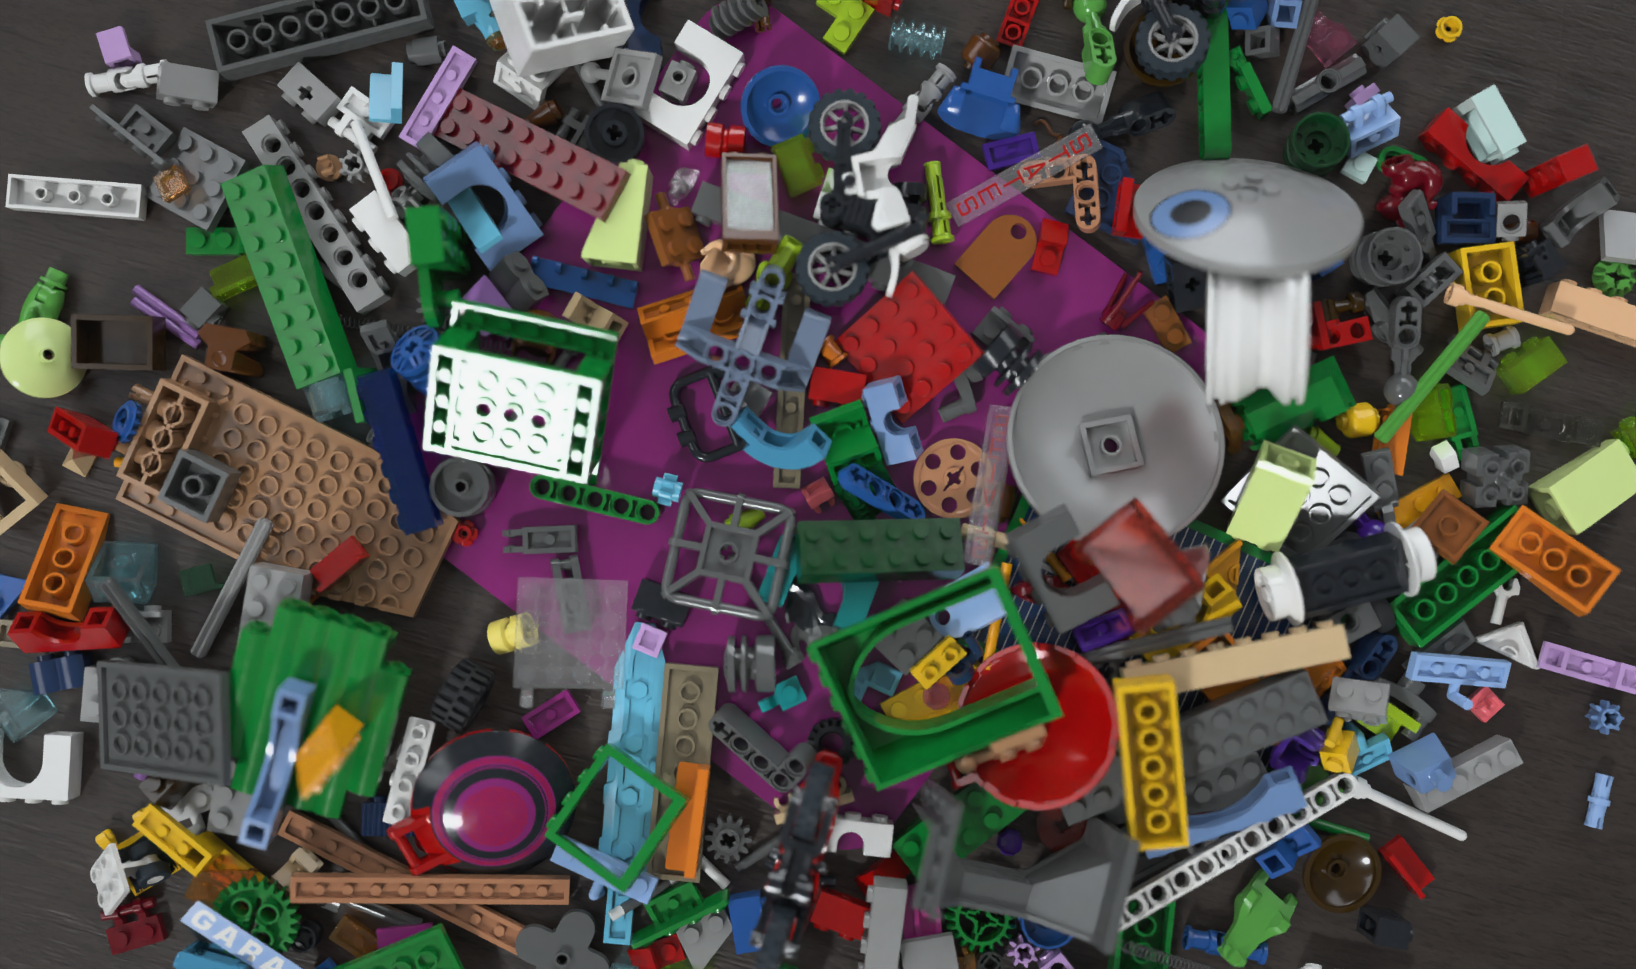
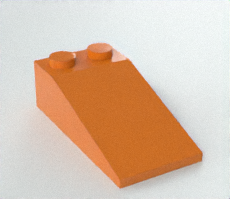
M56 503L17 603L30 612L43 611L49 616L83 622L93 596L110 514Z
M1524 505L1519 508L1489 547L1498 557L1554 601L1578 617L1587 615L1621 571Z

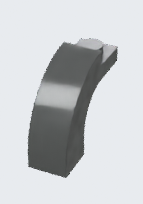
M1603 176L1560 206L1538 228L1545 238L1551 241L1554 247L1561 249L1571 242L1573 236L1583 226L1616 205L1621 196L1608 179Z
M387 319L360 326V334L371 352L378 370L381 385V402L388 415L392 419L417 412L415 387L391 366V354L400 339L397 331H392Z

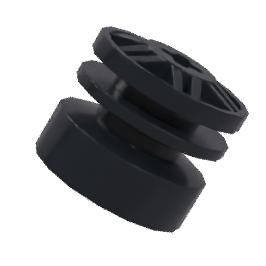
M1011 323L1002 329L983 351L984 354L972 365L984 378L991 375L994 371L998 372L999 375L993 384L996 388L1007 380L1008 383L1002 390L1006 397L1013 391L1021 388L1037 370L1040 360L1045 354L1041 349H1038L1030 357L1028 353L1034 347L1033 342L1026 344L1020 349L1017 345L1023 334Z

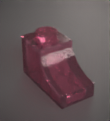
M1317 9L1307 46L1327 69L1355 46L1357 41L1341 22L1339 24L1332 22Z

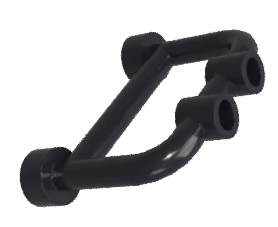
M711 365L676 379L669 390V399L672 406L667 408L672 423L678 421L681 432L676 433L681 447L688 446L692 456L704 463L714 462L742 451L747 443L731 427V424L726 426L732 443L710 452L702 451L698 445L696 435L691 427L679 393L683 387L707 378L716 400L721 387L719 379L725 376L726 371ZM719 407L721 415L729 416L732 414L729 407Z

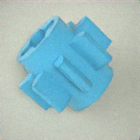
M664 473V478L656 477L652 496L658 497L657 504L670 507L672 501L679 503L683 483L677 482V475Z

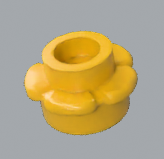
M1455 16L1442 17L1436 23L1435 34L1439 39H1444V42H1453L1456 40V37L1461 35L1462 22Z

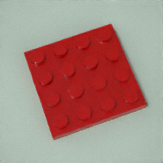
M912 271L896 285L892 298L885 295L835 340V343L842 352L848 354L846 358L860 374L867 375L866 381L868 384L873 381L900 375L908 401L900 409L892 410V412L902 424L984 354L982 349L915 271Z

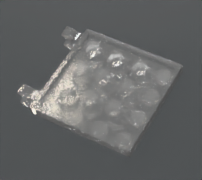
M518 577L513 688H521L519 706L521 708H533V688L603 689L601 707L615 708V689H623L628 581Z

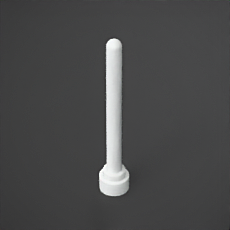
M1357 775L1354 776L1358 782V791L1353 798L1371 799L1460 841L1467 839V833L1464 830L1374 790L1366 779Z

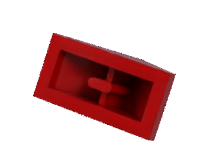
M895 849L891 850L890 858H880L853 879L865 896H867L868 885H873L874 876L904 879L911 870Z

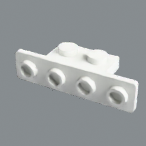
M414 716L409 718L403 743L400 744L396 754V759L398 760L396 770L392 772L389 785L391 789L383 822L395 824L411 816L410 803L413 786L418 774L421 773L427 763L436 722Z

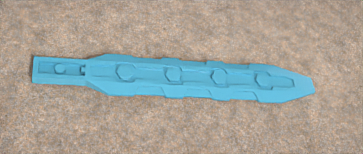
M635 622L614 667L612 690L614 705L608 744L613 743L655 773L666 661L663 649H661L658 658H655L632 648L643 623ZM647 623L657 628L656 623ZM612 757L608 761L607 783L604 784L602 836L599 838L598 850L627 864H631L650 835L654 787ZM607 887L603 943L630 945L634 909L615 921L611 920L608 911L631 897Z

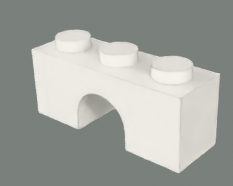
M846 811L845 815L837 814L826 851L836 852L840 836L847 832H854L863 839V855L890 858L893 820H889L888 816L882 814H872V818L861 817V813Z

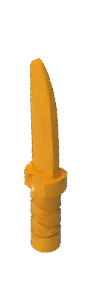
M1020 518V522L1022 523V525L1026 524V522L1022 518ZM1053 551L1045 557L1047 563L1051 565V568L1055 570V573L1063 583L1072 577Z

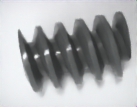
M724 0L720 2L719 6H713L711 8L712 17L709 18L711 31L716 37L724 41L729 36L737 34L738 31L753 25L754 22L767 17L768 7L765 0H728V2Z

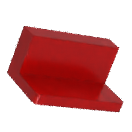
M1123 177L1118 182L1111 235L1133 239H1142L1144 237L1135 224L1133 217L1134 198L1140 187V184H1134V178Z
M354 535L348 537L309 570L321 584L316 589L319 593L331 590L370 557L369 553Z
M1398 834L1377 851L1408 891L1422 900L1426 896L1421 889L1435 878L1405 839Z

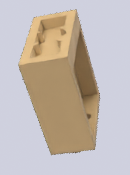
M0 448V475L25 499L22 504L7 516L3 517L0 515L1 535L38 506L48 495Z

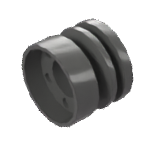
M428 131L416 143L423 155L418 158L408 151L406 156L414 164L409 167L403 160H400L396 165L401 169L404 178L418 192L439 204V200L423 180V177L454 156Z
M1400 227L1386 228L1363 236L1349 256L1350 270L1355 279L1362 285L1371 288L1374 286L1380 288L1405 283L1416 275L1421 268L1423 260L1422 246L1418 238L1409 230Z
M736 635L728 636V643L724 651V676L729 692H736L737 680L742 682V692H747L749 680H755L757 692L776 691L775 635H757L755 647H749L747 635H742L741 647H737Z

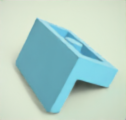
M392 62V75L370 74L369 121L402 124L403 63Z

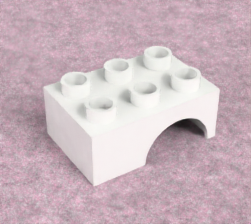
M489 0L518 78L613 57L615 48L622 49L634 31V26L624 0Z

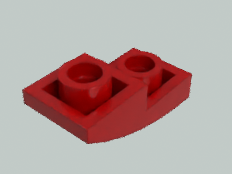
M1011 0L996 41L1010 47L1013 45L1022 47L1039 0Z

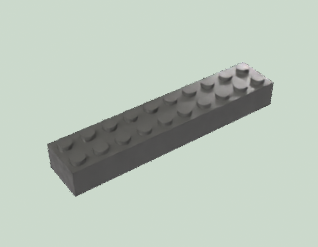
M1304 668L1283 671L1179 713L1178 725L1183 780L1327 723V717L1307 671ZM1119 744L1110 768L1102 780L1079 800L1061 807L1069 826L1124 804Z

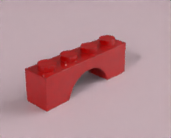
M1449 107L1438 113L1417 137L1422 141L1423 147L1429 152L1437 154L1442 159L1443 164L1460 174L1462 180L1468 186L1476 188L1480 193H1496V201H1510L1529 177L1510 160L1498 165H1487L1476 160L1469 152L1466 144V132L1469 124Z
M114 606L90 608L83 622H66L53 618L43 611L18 612L7 635L24 653L121 648L130 627Z

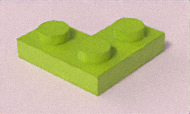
M816 0L817 6L836 18L824 35L823 42L845 56L873 15L874 8L862 0Z

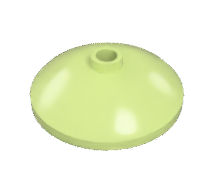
M31 318L22 321L7 332L0 345V367L4 376L17 390L32 397L54 398L64 395L73 390L82 381L87 369L71 368V327L55 319ZM44 351L52 353L53 357L51 360L44 358Z

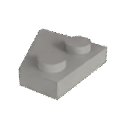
M725 908L719 913L712 912L704 916L696 924H687L679 928L676 934L693 969H704L732 932L731 919Z

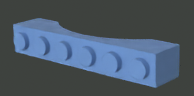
M289 677L278 688L271 714V732L266 757L255 792L244 817L238 840L239 843L266 850L277 835L296 764L295 754L301 746L317 685Z
M1292 766L1264 774L1259 783L1245 797L1228 807L1206 814L1187 815L1189 846L1145 850L1148 859L1164 857L1170 852L1182 848L1187 849L1206 840H1215L1221 835L1233 831H1242L1248 826L1260 822H1269L1275 817L1287 813H1296L1300 809L1308 807Z

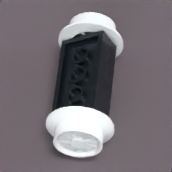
M1389 522L1385 524L1384 532L1290 557H1285L1281 552H1275L1272 554L1270 565L1257 568L1254 572L1256 593L1264 614L1271 622L1287 618L1295 627L1301 626L1304 619L1386 597L1402 593L1412 597L1418 593L1421 582L1432 580L1436 575V561L1432 546L1420 528L1413 527L1403 530L1397 523Z

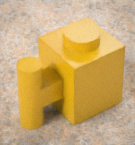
M1336 716L1333 718L1330 728L1327 729L1325 745L1319 750V754L1325 771L1352 774L1360 751L1355 731L1342 730L1344 719Z

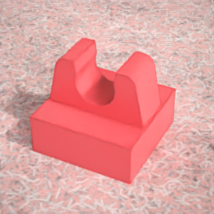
M824 476L800 489L810 508L814 509L816 513L822 512L819 505L826 501L829 502L831 507L835 505V495Z
M1479 686L1468 697L1473 702V707L1470 710L1484 723L1505 705L1489 687Z

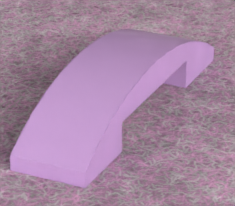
M1543 641L1536 667L1636 695V666Z

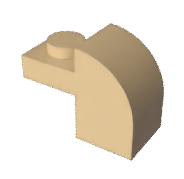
M577 292L574 293L562 316L573 323L619 332V339L628 325L627 321Z
M299 847L291 855L289 861L272 876L270 883L272 884L275 880H278L277 888L279 890L287 886V891L284 894L289 896L293 872L317 873L324 863L313 852Z

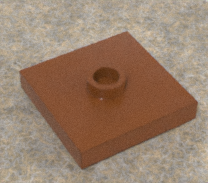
M1442 489L1411 528H1420L1427 536L1432 549L1454 565L1489 522L1445 489Z

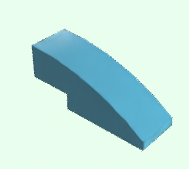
M471 187L466 188L447 201L481 254L503 239L491 215L487 212Z

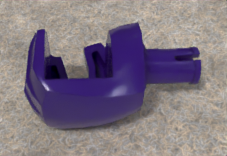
M1318 727L1275 743L1270 753V765L1275 771L1292 766L1299 784H1303L1306 781L1309 767L1317 766L1321 760L1320 754L1316 751L1324 747L1325 734Z

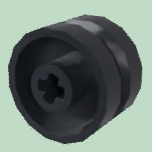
M608 103L599 106L590 114L585 124V143L588 151L619 166L620 162L628 163L629 159L636 160L644 145V127L641 118L633 109L623 104ZM617 133L620 138L617 137V141H612L610 135Z

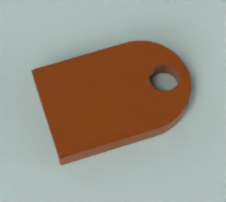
M1000 216L985 228L954 263V266L994 300L1033 256L1037 244L1035 231L1031 224L1020 216ZM1015 225L1022 226L1025 230V237L1015 239L1011 235V228Z

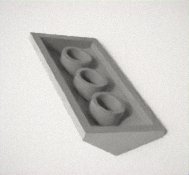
M1017 45L1012 46L1004 75L1009 77L1011 67L1019 70L1011 93L1016 103L1080 120H1090L1096 124L1102 123L1116 77V71L1111 72L1106 84L1094 85L1086 79L1082 62Z

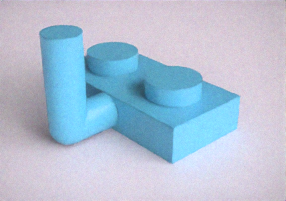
M1352 720L1343 724L1345 730L1355 731L1360 749L1351 774L1352 776H1356L1389 760L1388 754L1393 751L1390 740L1384 732L1366 740L1365 735Z

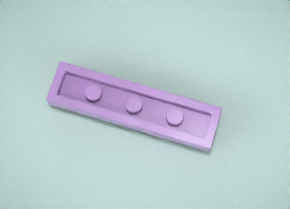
M452 46L400 133L399 138L419 149L416 143L428 131L434 136L460 88L464 87L476 67L477 59Z

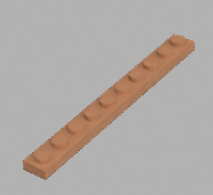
M294 808L289 810L277 833L353 873H411L408 869L409 866L344 835ZM416 904L518 955L515 949V942L519 932L525 925L484 904Z
M293 872L290 884V903L569 905L570 875L419 874L413 876L411 873Z

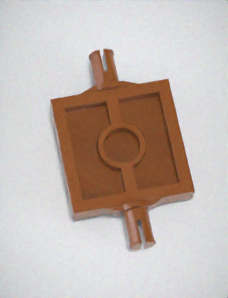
M657 193L654 197L660 210L649 212L644 215L659 260L662 267L671 265L680 267L685 282L692 281L696 277L691 263L704 259L706 255H702L700 252L704 246L690 207H671L666 193Z

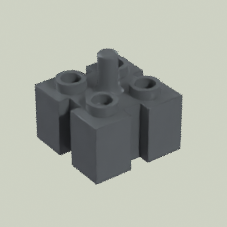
M1514 444L1493 446V451L1484 447L1462 448L1461 469L1467 472V479L1460 480V493L1462 495L1460 500L1474 508L1495 507L1496 501L1506 506L1527 504L1529 483L1522 480L1523 473H1529L1530 451Z

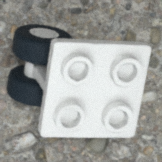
M146 840L133 846L129 850L131 862L128 863L121 862L116 843L108 844L92 866L90 877L92 882L96 884L98 904L101 908L103 907L105 916L112 915L129 893L130 888L127 877L135 874L139 886L150 887L164 882L171 876L172 872L167 861H159L157 855L163 853V850L151 840Z

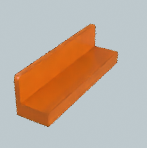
M680 761L675 788L691 800L669 832L665 868L685 871L684 878L695 879L698 870L711 765Z

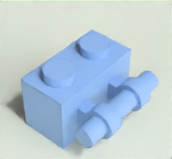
M1390 91L1382 95L1378 93L1370 97L1369 101L1364 104H1355L1349 107L1347 112L1339 116L1346 124L1350 133V147L1346 153L1350 159L1399 136L1401 117L1388 104L1394 101L1393 94Z

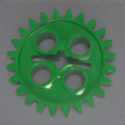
M253 875L249 882L245 877H242L238 884L232 881L228 888H224L219 893L220 896L213 901L215 905L212 908L213 911L250 934L254 924L257 923L252 936L279 954H282L283 951L287 952L291 943L297 938L295 933L301 928V925L297 923L302 915L295 913L300 905L290 903V895L286 896L284 894L287 891V886L279 890L277 888L278 880H275L270 885L268 884L267 876L261 882H258L256 875ZM259 898H261V900H262L261 906H260V908L258 909V907H259V905H258V904H259ZM240 901H245L249 907L243 906ZM267 907L273 908L276 913H271ZM262 932L267 933L270 938L264 937Z

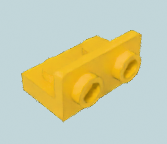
M947 635L910 669V673L927 690L967 653L951 635Z

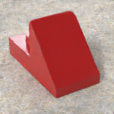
M1045 218L1042 219L1030 271L1055 277L1058 275L1063 250L1068 243L1069 224Z
M676 933L657 938L651 945L644 948L633 949L631 947L627 949L633 969H660L686 959L685 950Z

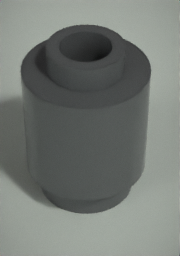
M439 35L413 39L412 42L406 44L407 56L411 65L425 66L443 63L448 55L447 43L445 40H441Z

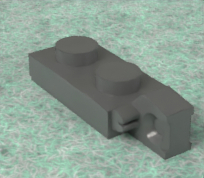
M1413 189L1398 205L1399 213L1405 229L1418 238L1422 246L1423 259L1432 260L1437 254L1432 240L1436 230L1423 191Z
M1386 447L1361 453L1364 479L1380 492V498L1371 505L1373 511H1379L1380 520L1384 524L1396 522L1393 507L1399 506V497L1390 449Z
M1459 618L1422 648H1417L1415 651L1458 655L1475 642L1476 639L1465 620ZM1409 659L1402 664L1405 672L1407 671Z

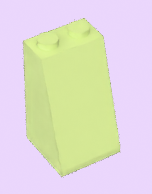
M629 159L628 163L620 162L619 167L631 173L630 178L606 222L596 218L582 250L581 257L589 266L642 272L647 235V223L644 215L649 213L653 175L648 165H644L643 161Z
M1620 439L1605 440L1529 485L1528 496L1543 519L1567 535H1578L1636 493V464L1631 459L1629 448L1624 442L1620 441Z
M1264 440L1229 519L1226 533L1232 535V538L1236 540L1240 539L1241 541L1256 544L1262 550L1279 552L1315 481L1317 459Z

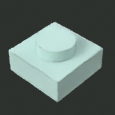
M1366 152L1352 159L1347 156L1339 172L1360 184H1364L1371 174L1377 158Z

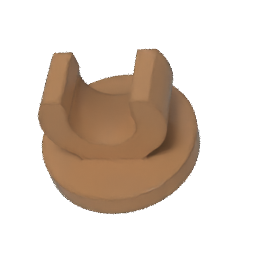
M331 154L317 157L316 172L321 179L332 182L341 177L342 174L339 173V170L343 166L338 157Z

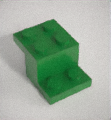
M860 399L809 418L811 424L814 423L832 440L824 461L834 487L840 484L838 479L839 471L850 464H857L864 469H868L880 461L884 465L878 444L869 426Z

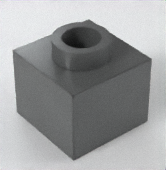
M1266 25L1258 27L1257 30H1245L1246 57L1258 60L1280 55L1279 28Z

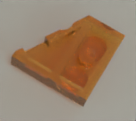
M1214 399L1222 420L1223 431L1229 440L1227 450L1230 455H1234L1241 451L1244 423L1238 414H1233L1230 409V402H1225V405H1219V399Z
M259 869L206 870L196 877L193 876L184 898L193 902L199 901L212 909L215 906L213 901L220 896L219 893L224 888H228L232 881L238 884V881L245 877L249 882L253 875H257Z

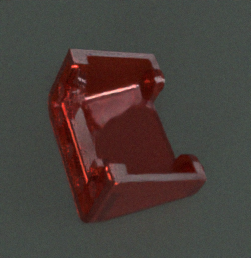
M1137 498L1128 501L1074 544L1076 549L1074 553L1079 561L1083 564L1088 563L1091 566L1095 564L1129 608L1127 610L1129 617L1126 620L1129 626L1135 632L1139 631L1142 636L1196 598L1205 589V583L1201 576L1145 505Z

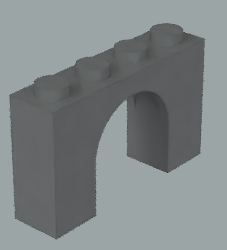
M1065 503L1007 533L1008 544L1004 545L1011 559H1018L1021 567L1017 569L1025 583L1031 582L1034 589L1030 592L1036 604H1043L1047 612L1043 613L1049 627L1055 626L1059 634L1119 605L1116 595L1103 572L1069 588L1055 587L1041 576V567L1045 557L1053 549L1081 535Z

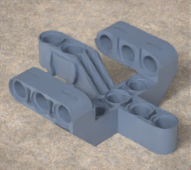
M771 264L766 266L761 272L759 281H752L748 292L752 296L747 309L743 308L740 315L745 320L737 342L710 333L728 278L704 269L700 273L675 346L702 363L726 371L712 409V419L719 426H729L736 419L749 380L777 390L805 392L832 317L806 307L787 360L760 351L768 327L774 329L777 320H774L773 317L778 304L783 305L786 292L782 291L785 282V272L778 265ZM771 272L776 273L780 278V282L776 285H770L766 282L765 275ZM761 298L767 299L771 307L768 310H760L756 306V301ZM712 346H720L724 350V355L715 357L711 354L710 348ZM740 355L747 356L751 363L748 366H740L736 362V357ZM772 365L777 372L772 376H768L763 373L762 367ZM729 381H737L741 385V389L739 391H731L727 387V383ZM727 406L732 410V414L723 416L718 412V408Z

